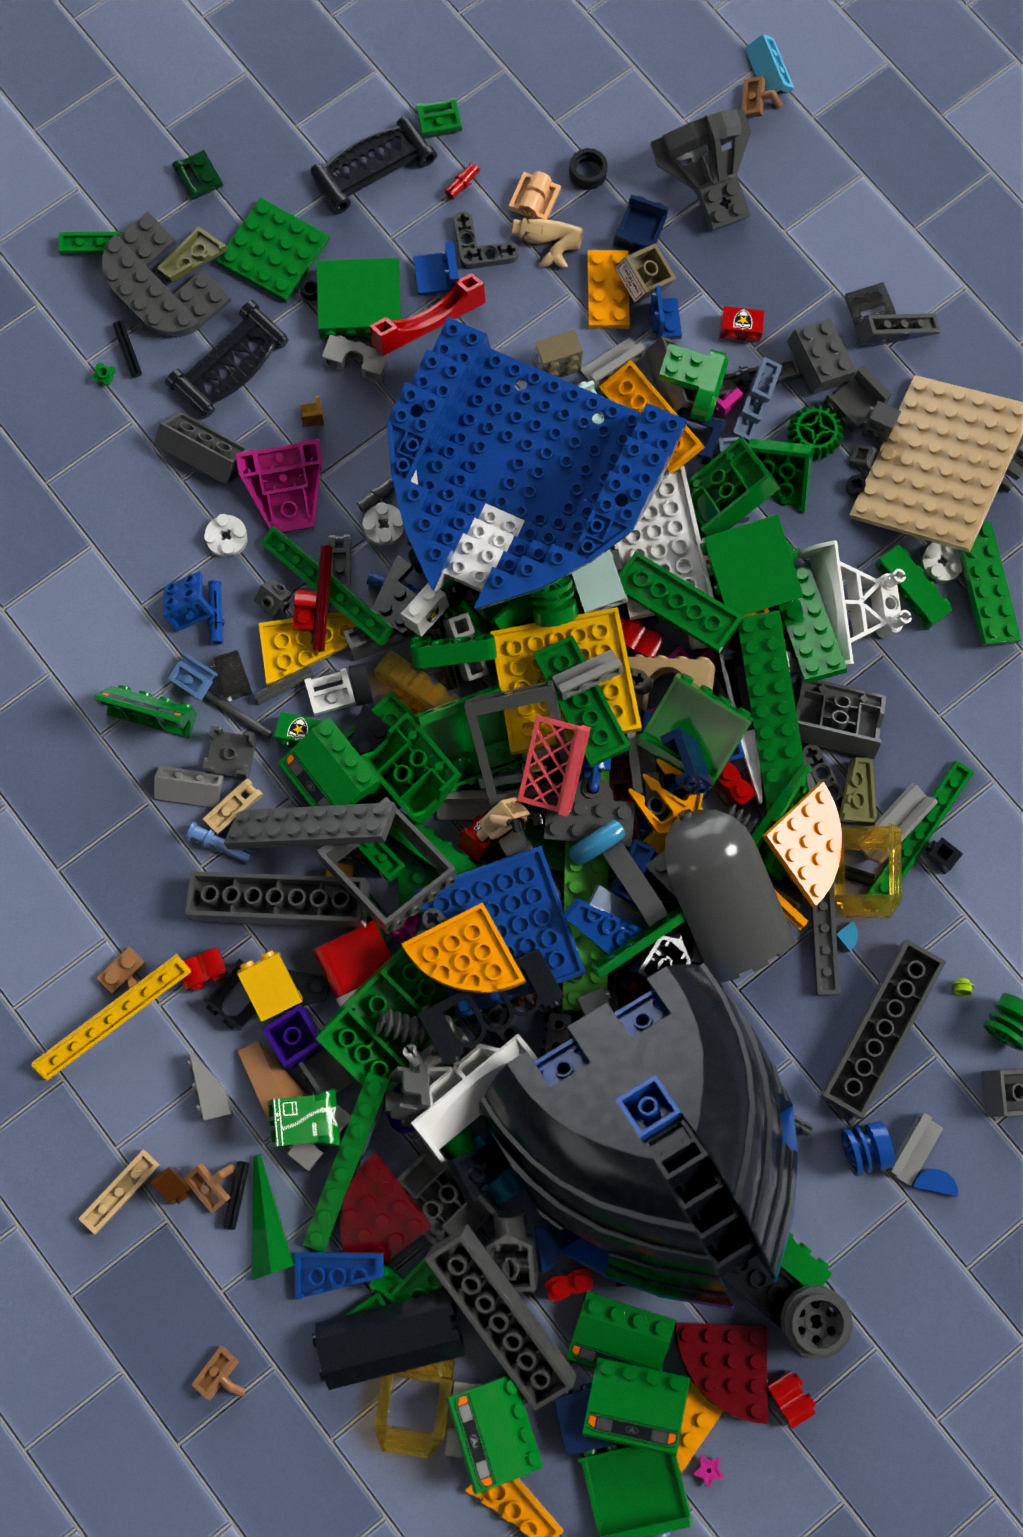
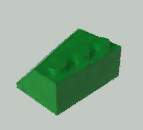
M751 438L748 445L780 486V489L771 497L780 500V503L794 506L799 511L805 513L811 483L814 445Z

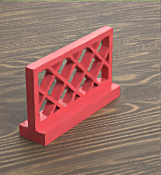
M537 715L517 801L559 812V815L567 817L572 811L591 727L585 725L578 726ZM540 723L549 724L554 732L544 737L539 730ZM565 728L574 731L573 739L565 743L559 733ZM556 735L562 746L552 751L546 739ZM542 742L548 754L539 759L534 750L535 746ZM564 748L568 754V760L560 764L554 753ZM551 756L557 767L547 772L541 761ZM538 764L543 775L534 780L530 773V767ZM559 769L563 775V782L555 785L549 774ZM546 777L552 788L542 793L536 782ZM530 785H533L539 794L534 799L524 797L525 789ZM554 790L559 798L557 805L548 803L545 795Z

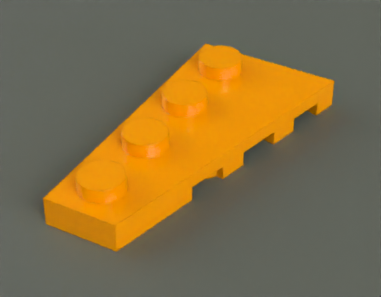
M520 1478L479 1494H474L471 1484L465 1489L467 1493L473 1494L482 1501L481 1503L488 1508L494 1509L502 1515V1518L512 1522L529 1537H559L564 1531Z

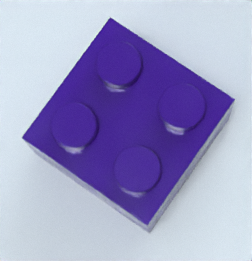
M301 1004L262 1029L282 1065L290 1070L297 1067L301 1061L304 1062L325 1049L315 1039L320 1029L308 1009Z

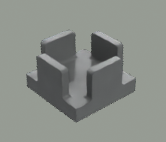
M418 1064L415 1069L398 1066L388 1076L390 1082L401 1084L399 1085V1093L386 1091L384 1095V1112L391 1114V1118L400 1119L401 1125L405 1127H411V1122L430 1107L428 1066L424 1064Z

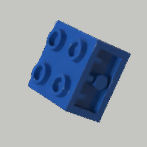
M453 241L445 242V250L442 253L413 257L419 295L451 291L456 285L455 282L459 280Z
M656 285L655 291L651 293V302L649 303L650 315H654L652 333H656L657 340L661 336L671 340L681 339L682 331L677 298L662 299L660 285Z
M200 571L187 575L185 578L164 587L163 616L177 632L214 616V610L202 596V573Z

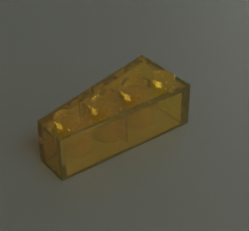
M391 649L374 669L375 679L384 686L388 684L393 688L392 692L401 699L405 697L410 701L409 705L418 712L420 710L426 711L460 698L456 694L448 695L446 687L440 683L432 684L429 676L423 671L418 670L415 672L411 663Z

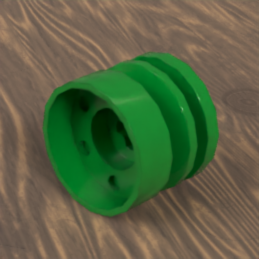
M569 576L542 590L529 594V601L533 604L531 609L533 620L537 626H559L578 617L577 602L572 597L574 595L573 583Z
M1003 993L995 1004V1009L1000 1014L990 1013V1020L985 1021L983 1028L1002 1044L1023 1051V1000L1012 994Z

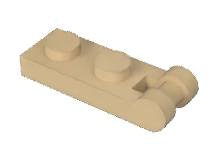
M249 778L245 779L203 818L218 836L233 823L240 811L247 810L263 796L259 789L256 790L252 786L253 783ZM245 791L250 795L247 799L241 796Z

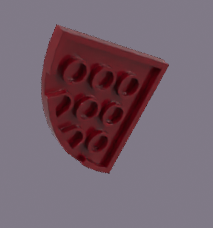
M376 1152L357 1171L347 1189L341 1211L340 1232L344 1252L383 1253L385 1264L428 1231L432 1225Z
M676 1322L674 1332L678 1353H680L686 1373L700 1393L717 1408L740 1420L757 1424H768L767 1326Z

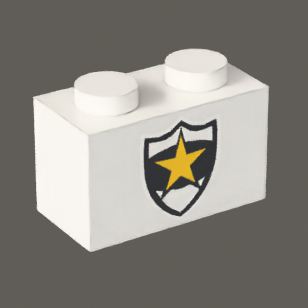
M428 583L401 612L405 626L422 637L449 607L446 594L440 589L433 591Z

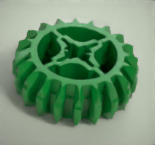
M812 404L809 409L804 406L801 411H796L795 416L791 417L790 424L787 427L789 431L787 438L791 439L790 443L814 445L813 456L816 457L817 461L820 460L821 455L826 459L829 453H835L836 448H839L841 445L840 441L843 439V434L841 433L844 430L843 426H839L841 419H835L837 414H830V408H827L826 411L822 410V404L819 405L818 409H815V406ZM814 420L813 423H805V425L802 424L806 421ZM816 426V437L814 438V428ZM825 440H828L825 444L816 445L819 441L825 442Z

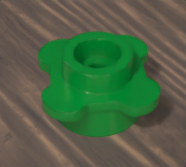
M98 363L92 379L94 382L110 385L116 370L113 366L108 367L103 363Z

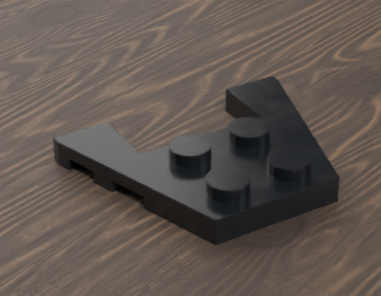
M398 555L372 609L395 628V632L405 637L414 631L405 626L401 612L417 594L401 584L412 572L413 566ZM446 588L443 590L449 603L447 609L452 606L456 607L461 603L459 597Z

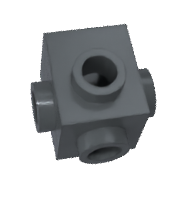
M271 579L260 586L253 601L261 606L265 612L274 616L279 612L283 613L290 605L288 601L292 593L284 585Z

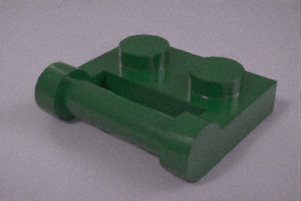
M205 150L183 160H176L172 164L174 171L178 172L186 186L187 194L191 200H195L223 186L222 180ZM191 168L200 184L199 187L194 186L185 169Z

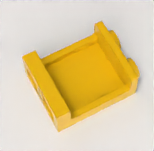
M273 950L265 952L261 955L262 959L254 963L252 960L240 965L241 969L237 973L261 1022L303 1001V997L300 991L297 990L279 950L273 952Z

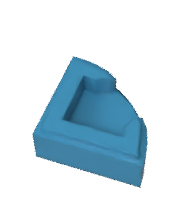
M853 921L836 934L837 939L848 952L855 947L858 940V930Z

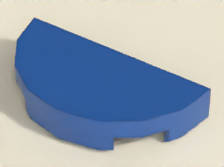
M928 1169L921 1172L915 1178L912 1185L914 1188L958 1197V1187L955 1180L949 1173L940 1169Z
M534 1226L541 1273H544L557 1263L560 1257V1250L546 1228Z

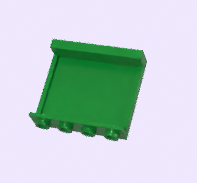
M399 258L317 261L318 329L320 338L329 339L330 335H340L347 339L362 336L371 338L369 325L385 317L390 320H401Z
M778 514L702 539L703 543L700 544L703 556L707 555L709 561L706 567L709 576L714 577L715 584L713 585L715 596L720 597L722 604L740 615L745 616L804 597Z
M678 673L673 678L672 684L643 733L637 739L636 744L685 773L681 757L663 745L660 736L678 727L682 728L698 741L714 785L754 719L750 717L751 713L741 707L739 709L735 708L726 697L720 696L719 698L712 694L713 690L703 684L699 686L693 682L694 679L685 673H682V675Z
M495 685L415 714L414 717L418 725L451 763L458 756L469 758L468 750L474 749L475 745L464 706L465 701L474 697L502 692V690ZM504 710L477 716L484 746L508 739ZM515 754V761L490 768L492 777L499 774L498 771L518 768L519 764L524 762V759L519 754ZM470 766L468 771L461 773L462 776L450 793L458 790V786L463 784L473 785L477 783L478 779L483 777L482 772L475 773L472 766Z
M616 1443L607 1446L606 1451L597 1452V1449L583 1452L584 1456L578 1459V1462L582 1463L598 1537H649L688 1528L693 1525L677 1456L628 1445L620 1447V1444Z

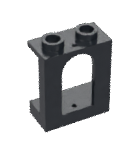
M241 959L234 964L235 968L208 999H204L208 1003L206 1008L215 1016L218 1013L225 1018L222 1022L231 1030L235 1027L241 1030L256 1013L251 1001L235 1016L225 1014L222 1009L224 998L240 981L237 973L241 969L240 965L244 963Z

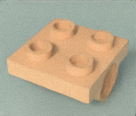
M536 171L533 175L523 172L508 210L532 219H548L561 191V185L552 183V179L543 172Z

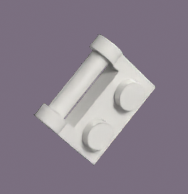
M346 668L339 669L340 672L315 679H304L314 716L356 704ZM343 680L341 685L314 692V687Z

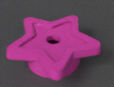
M700 1456V1466L693 1474L703 1478L706 1487H710L714 1479L724 1478V1475L718 1469L720 1458L708 1460L704 1456Z

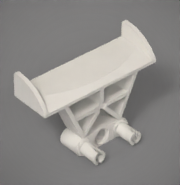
M837 541L823 542L800 550L797 558L810 559L812 574L847 667L854 664L851 643L875 631L879 637L889 638L899 632L903 625L912 620V618H908L911 616V613L907 610L901 611L897 584L906 579V577H902L905 575L903 570L896 569L891 574L887 573L876 579L841 562ZM842 579L846 580L848 600H845ZM869 596H871L872 609L863 603ZM847 611H850L853 629L852 638H850Z
M445 1015L458 1040L463 1043L471 1042L463 1030L455 1026L452 1018L449 1015ZM519 1034L501 1048L478 1044L471 1048L462 1047L464 1053L460 1055L461 1059L452 1065H449L448 1062L445 1064L441 1062L432 1044L421 1053L418 1052L414 1044L407 1045L411 1052L409 1053L404 1048L403 1055L409 1061V1067L415 1069L418 1064L428 1066L430 1107L411 1122L412 1126L428 1149L443 1163L445 1159L439 1152V1149L480 1116V1099L485 1096L487 1089L502 1068L526 1051L533 1061L538 1059Z

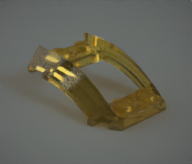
M845 823L841 825L842 849L839 867L834 879V895L836 903L846 918H891L895 913L897 906L902 901L901 827L889 823V826H845ZM846 850H889L890 894H846Z
M455 1359L382 1377L374 1432L378 1437V1443L382 1452L429 1459L436 1452L439 1445L444 1442L448 1416V1406L445 1398L451 1396ZM395 1376L441 1383L433 1432L387 1425Z

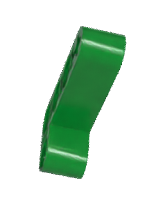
M493 634L431 640L430 636L423 635L422 637H413L410 642L413 668L417 669L488 661L497 658L495 636Z

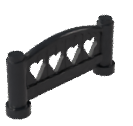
M403 116L397 121L398 126L396 128L377 132L355 142L340 152L326 166L317 163L311 167L312 177L329 200V206L335 214L343 213L349 208L351 201L348 196L415 159L422 167L428 166L437 158L436 151L432 146H428L409 118ZM395 138L401 139V151L399 152L387 147L386 143L393 142ZM381 147L384 149V160H378L368 154ZM360 157H365L367 159L366 170L352 166L351 163L358 161ZM347 166L349 167V179L346 180L336 176L334 172Z
M253 300L245 303L239 311V316L244 320L186 374L180 369H175L165 380V384L171 390L175 389L202 416H211L215 411L214 403L221 401L244 386L260 370L275 346L283 348L289 341L287 335L259 310V305ZM247 337L262 339L265 341V344L259 346L258 351L252 352L249 348ZM232 351L248 353L250 358L244 360L243 365L238 366L235 364ZM218 364L234 367L235 372L229 374L228 379L223 380L219 374ZM203 378L216 380L221 384L218 388H214L213 393L209 394L205 391Z

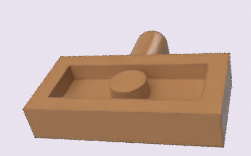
M763 76L744 80L742 109H744L747 119L763 116V105L766 99H771L777 109L783 105L774 90L765 91L766 80Z
M128 947L97 979L114 995L126 982L130 988L137 984L138 981L133 975L146 963L131 947Z
M200 1163L184 1178V1181L210 1213L213 1214L230 1199L219 1183L235 1172L236 1166L231 1163L212 1176L203 1163Z
M223 1346L218 1348L191 1384L208 1400L213 1398L221 1386L228 1392L240 1397L244 1396L246 1392L244 1387L228 1379V1376L240 1361Z

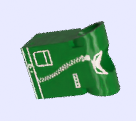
M335 1089L318 1095L278 1098L267 1101L271 1148L314 1143L340 1146L339 1126L334 1118L337 1108Z

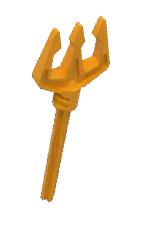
M656 759V763L665 775L674 774L678 777L684 774V772L663 760ZM642 774L650 790L656 791L671 811L669 818L660 821L645 806V797L631 788L628 789L636 805L657 834L667 833L680 812L687 809L691 811L701 809L703 793L693 795L689 792L686 800L683 801L663 789L656 779ZM775 890L785 917L798 930H801L805 927L808 920Z

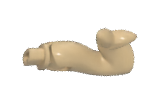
M523 218V220L514 219L512 235L519 236L521 240L524 239L533 244H544L559 240L545 255L539 267H548L555 263L561 268H566L568 265L562 253L567 250L580 249L583 228L554 220H527Z

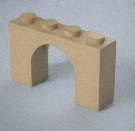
M641 654L628 657L629 666L644 671L653 682L664 674L679 673L682 675V673H685L694 679L693 682L699 686L703 684L713 690L715 665L709 658L697 657L695 660L684 656H677L676 659H671L663 655L648 658ZM635 693L639 713L647 712L649 693L645 695Z

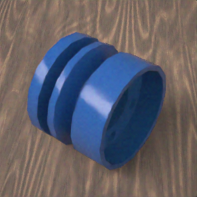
M881 1120L865 1124V1135L858 1126L853 1127V1131L850 1128L842 1130L844 1155L855 1177L863 1175V1170L866 1174L872 1173V1162L878 1171L895 1167V1155L891 1138Z

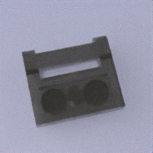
M884 282L846 293L844 296L853 318L854 327L866 317H861L860 312L884 305L885 310L870 315L896 314Z

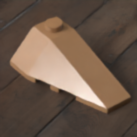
M259 1041L238 1050L268 1121L267 1101L278 1098L309 1096L307 1090Z

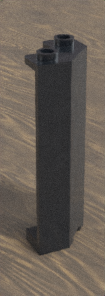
M447 1290L315 1323V1333L312 1334L313 1344L317 1348L321 1366L319 1367L320 1379L322 1382H326L328 1390L465 1356L463 1337L457 1323L456 1305Z

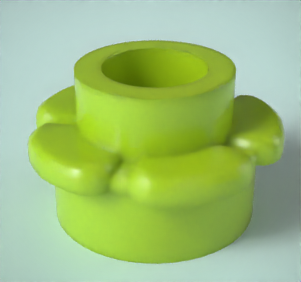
M959 978L952 984V988L957 996H970L972 989H974V984L970 983L969 979Z

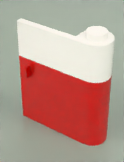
M374 920L366 923V928H356L313 949V953L340 1007L391 957Z

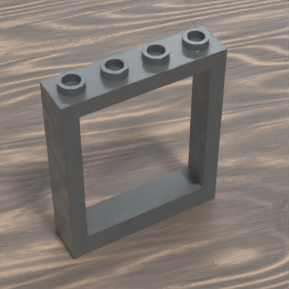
M553 680L466 699L464 706L490 805H497L501 800L516 796L518 798L520 788L496 793L477 716L546 701L550 718L563 721ZM563 729L559 733L565 743H567L565 729ZM555 735L557 747L562 746L557 736ZM564 748L559 750L561 763H564L568 760V754ZM563 779L556 780L553 782L555 783V785H558L559 783L563 782ZM549 782L537 784L542 793L552 788ZM529 786L525 789L524 797L530 798L539 795L534 786ZM554 790L546 794L545 797L551 795Z
M386 797L379 803H391V801ZM398 808L392 824L441 875L388 918H385L336 865L338 861L360 844L324 845L317 850L319 861L387 934L392 930L399 929L403 921L410 916H415L423 905L434 901L439 892L444 888H450L457 879L456 868Z

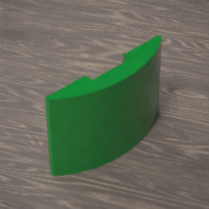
M401 947L349 997L326 1023L315 1039L362 1086L368 1072L389 1079L388 1076L396 1067L410 1068L409 1061L403 1055L404 1048L409 1053L411 1052L407 1045H410V1038L407 1037L405 1042L402 1043L401 1035L396 1040H393V1033L391 1032L385 1038L384 1030H381L379 1035H376V1025L380 1014L387 1008H390L393 1013L400 1011L401 1016L406 1013L410 1018L412 1016L417 1017L416 1014L449 997L448 988L424 974L408 957L403 947ZM454 1006L443 1011V1014L449 1015L454 1023L458 1020ZM425 1034L420 1047H418L417 1040L414 1042L419 1053L432 1044L427 1034ZM389 1082L386 1091H391L397 1083Z

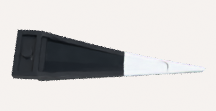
M733 633L721 652H715V662L726 698L732 702L731 705L739 709L741 707L751 713L750 717H752L739 633ZM752 721L741 739L755 796L760 805L763 802L761 767Z

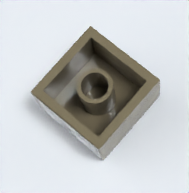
M656 243L626 256L615 267L634 303L650 297L651 293L655 291L656 285H660L661 291H663L676 280L674 273Z
M575 329L535 342L534 362L537 369L556 377L564 374L572 375L581 369L583 350Z

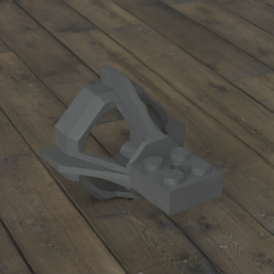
M731 109L708 114L650 142L657 167L689 186L697 193L709 232L751 216L737 176L751 134L744 109ZM732 141L731 148L722 151L721 146ZM687 159L691 160V163L686 165L680 163ZM722 199L727 202L726 209L724 206H720Z

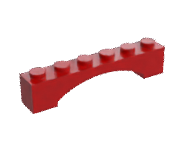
M471 273L457 280L453 289L428 310L402 320H390L385 317L369 325L372 345L384 356L444 325L447 317L456 319L485 304L484 283Z

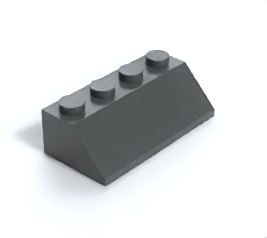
M181 411L159 424L153 444L164 453L177 457L179 461L190 464L199 472L206 473L217 482L224 484L235 478L238 473L235 453L251 451V449Z

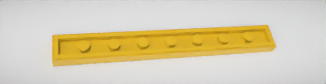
M175 954L34 1060L32 1067L48 1081L190 974L191 969L178 954Z

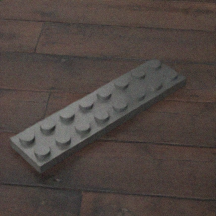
M394 802L243 810L236 815L224 845L227 849L383 843L386 841L397 807Z

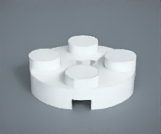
M380 502L376 506L371 507L364 515L362 524L364 533L373 544L378 546L392 545L403 536L404 526L400 510L395 506ZM388 521L389 527L380 529L379 522Z
M220 514L217 518H214L206 527L204 534L208 548L219 557L240 554L248 541L247 531L243 522L237 517ZM230 532L231 539L226 538L222 540V534Z
M933 542L926 548L921 558V567L925 575L935 579L938 583L951 582L963 571L958 549ZM941 557L948 561L946 563V566H943L942 563H938V560H940Z

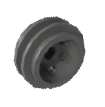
M820 1285L803 1286L792 1292L784 1302L780 1314L781 1331L787 1343L801 1355L812 1359H826L839 1353L849 1342L853 1329L852 1313L846 1301L835 1291ZM818 1300L819 1305L812 1307L811 1302ZM828 1308H832L834 1312L832 1316H827L826 1311ZM813 1315H815L814 1317L815 1319H817L814 1325H812V1322L810 1321V1318ZM800 1326L804 1327L805 1329L802 1335H800L798 1331V1327ZM833 1326L831 1333L828 1334L827 1328ZM818 1335L820 1338L819 1342L813 1343L812 1337Z

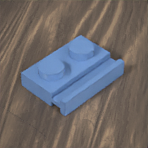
M184 652V658L177 663L168 679L202 701L213 683L212 679L214 676L217 677L218 673Z

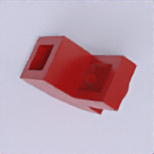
M296 590L293 630L314 632L317 591Z

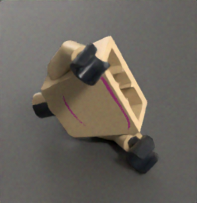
M517 796L501 800L479 821V825L482 828L476 835L485 843L490 838L493 840L502 837L511 829H513L514 833L525 830V822H528L529 819H532L533 826L545 824L544 815L542 813L530 814L525 806L517 801Z

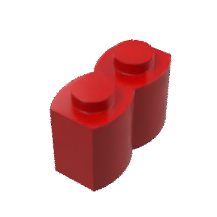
M627 619L622 627L626 651L631 654H641L648 658H655L664 644L665 638L662 637L663 634L660 631L646 629L644 624L638 619Z
M727 762L715 785L719 790L726 793L731 805L736 803V809H741L753 799L755 793L751 785L741 779L737 768Z
M216 947L184 960L185 964L191 969V973L181 981L185 990H191L193 993L205 988L204 984L212 981L215 984L226 979L224 975L229 972L220 949Z
M587 1268L574 1269L566 1276L555 1275L544 1282L548 1298L551 1301L563 1300L570 1296L571 1293L580 1294L587 1292L594 1286L590 1271Z
M787 1370L767 1383L771 1397L792 1429L816 1414L813 1409L816 1404L809 1393L806 1395L803 1393L801 1386L804 1384L796 1372L792 1374L791 1371Z

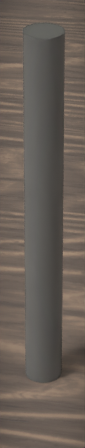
M208 690L204 698L267 739L273 734L271 730Z

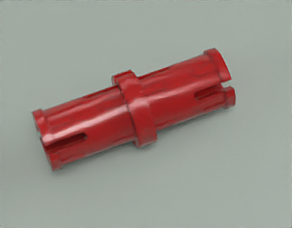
M470 162L461 174L458 173L451 185L444 190L448 198L451 196L450 199L454 200L464 188L466 189L470 185L469 182L480 172L479 167Z

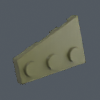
M198 226L157 267V270L173 283L227 252L228 248L224 243Z
M858 757L850 759L839 814L840 821L862 824H875L877 822L873 759Z

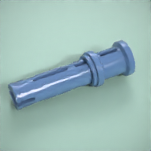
M195 822L191 824L186 834V840L200 843L203 848L211 847L246 864L253 851L246 848L227 849L224 845L225 839L215 835V832L211 829L208 831L197 826Z

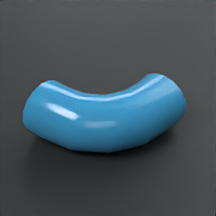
M616 820L609 821L570 848L569 856L571 860L577 865H583L599 856L625 838L623 826Z

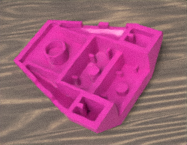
M319 439L235 453L239 475L269 529L273 526L281 532L314 526L323 461Z

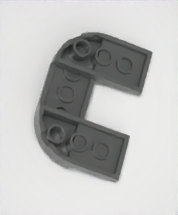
M147 211L119 236L115 234L110 239L102 257L103 274L112 293L135 314L148 330L164 337L165 335L187 336L206 324L231 302V298L204 269L174 294L154 275L148 267L176 244V240Z

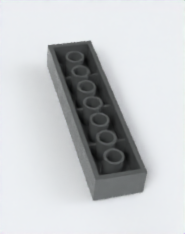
M190 872L185 915L192 921L366 928L367 912L340 882L332 876ZM348 877L369 899L370 884L365 878Z
M908 939L900 943L820 1092L819 1098L857 1120L864 1118L946 963L945 960Z
M468 1224L430 1248L425 1257L426 1262L535 1411L573 1388L577 1374Z

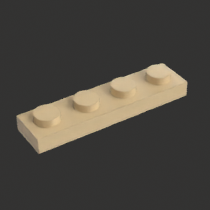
M143 1149L79 1217V1220L96 1235L161 1165Z

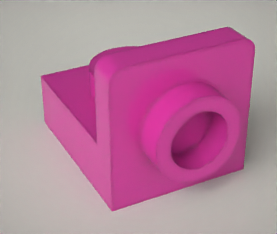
M736 388L732 393L728 392L722 400L718 397L713 412L724 418L741 402L743 393Z
M418 912L415 916L408 917L403 921L399 929L390 932L392 936L399 940L413 938L421 914Z

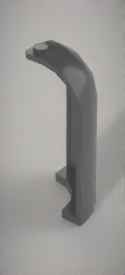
M687 809L680 812L679 816L672 823L666 837V869L704 963L711 968L721 983L740 978L739 973L752 969L755 972L769 965V959L775 955L781 957L795 943V939L754 839L743 824L733 816L721 811L702 809L691 811Z

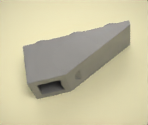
M190 1053L191 1059L188 1060V1067L190 1073H194L195 1077L192 1087L194 1094L199 1096L200 1104H197L199 1117H203L204 1121H211L233 1115L228 1091L196 1054Z

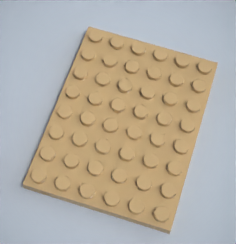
M915 375L900 405L899 410L901 413L887 441L883 442L865 480L866 486L859 493L849 515L851 519L970 553L1022 438L1023 402Z

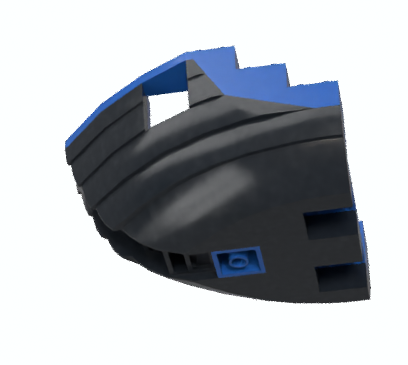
M705 963L701 965L680 964L666 966L647 978L650 991L628 1005L613 1012L608 1003H605L567 1026L572 1039L535 1061L532 1060L526 1051L508 1062L495 1077L485 1096L480 1099L479 1112L563 1255L607 1279L660 1298L734 1309L732 1299L721 1279L723 1276L757 1255L773 1281L776 1282L795 1215L799 1157L794 1107L786 1089L781 1083L777 1068L771 1062L751 1024L732 1000L711 968ZM641 1018L649 1019V1023L646 1026H639L637 1024ZM562 1066H569L570 1071L567 1074L561 1075L558 1073Z

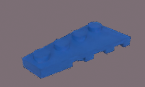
M578 898L563 914L567 920L607 954H610L645 930V928ZM631 959L623 963L622 966L625 968Z
M295 1252V1300L384 1277L383 1253Z

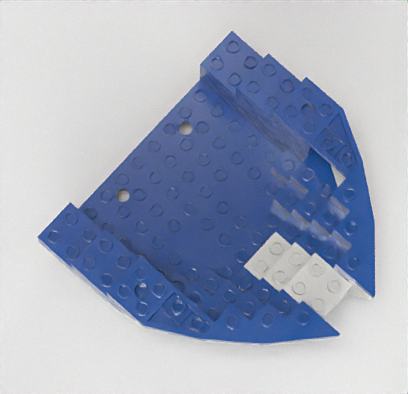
M447 317L433 350H426L412 383L405 382L387 421L391 476L403 526L431 589L437 591L452 579L481 592L474 606L476 610H481L542 590L591 564L595 559L633 532L638 522L643 518L683 434L687 420L649 403H646L642 413L588 391L491 349L487 333ZM523 380L527 383L526 388L521 391L515 388L516 382ZM595 414H602L604 416V421L601 424H595L592 421V417Z

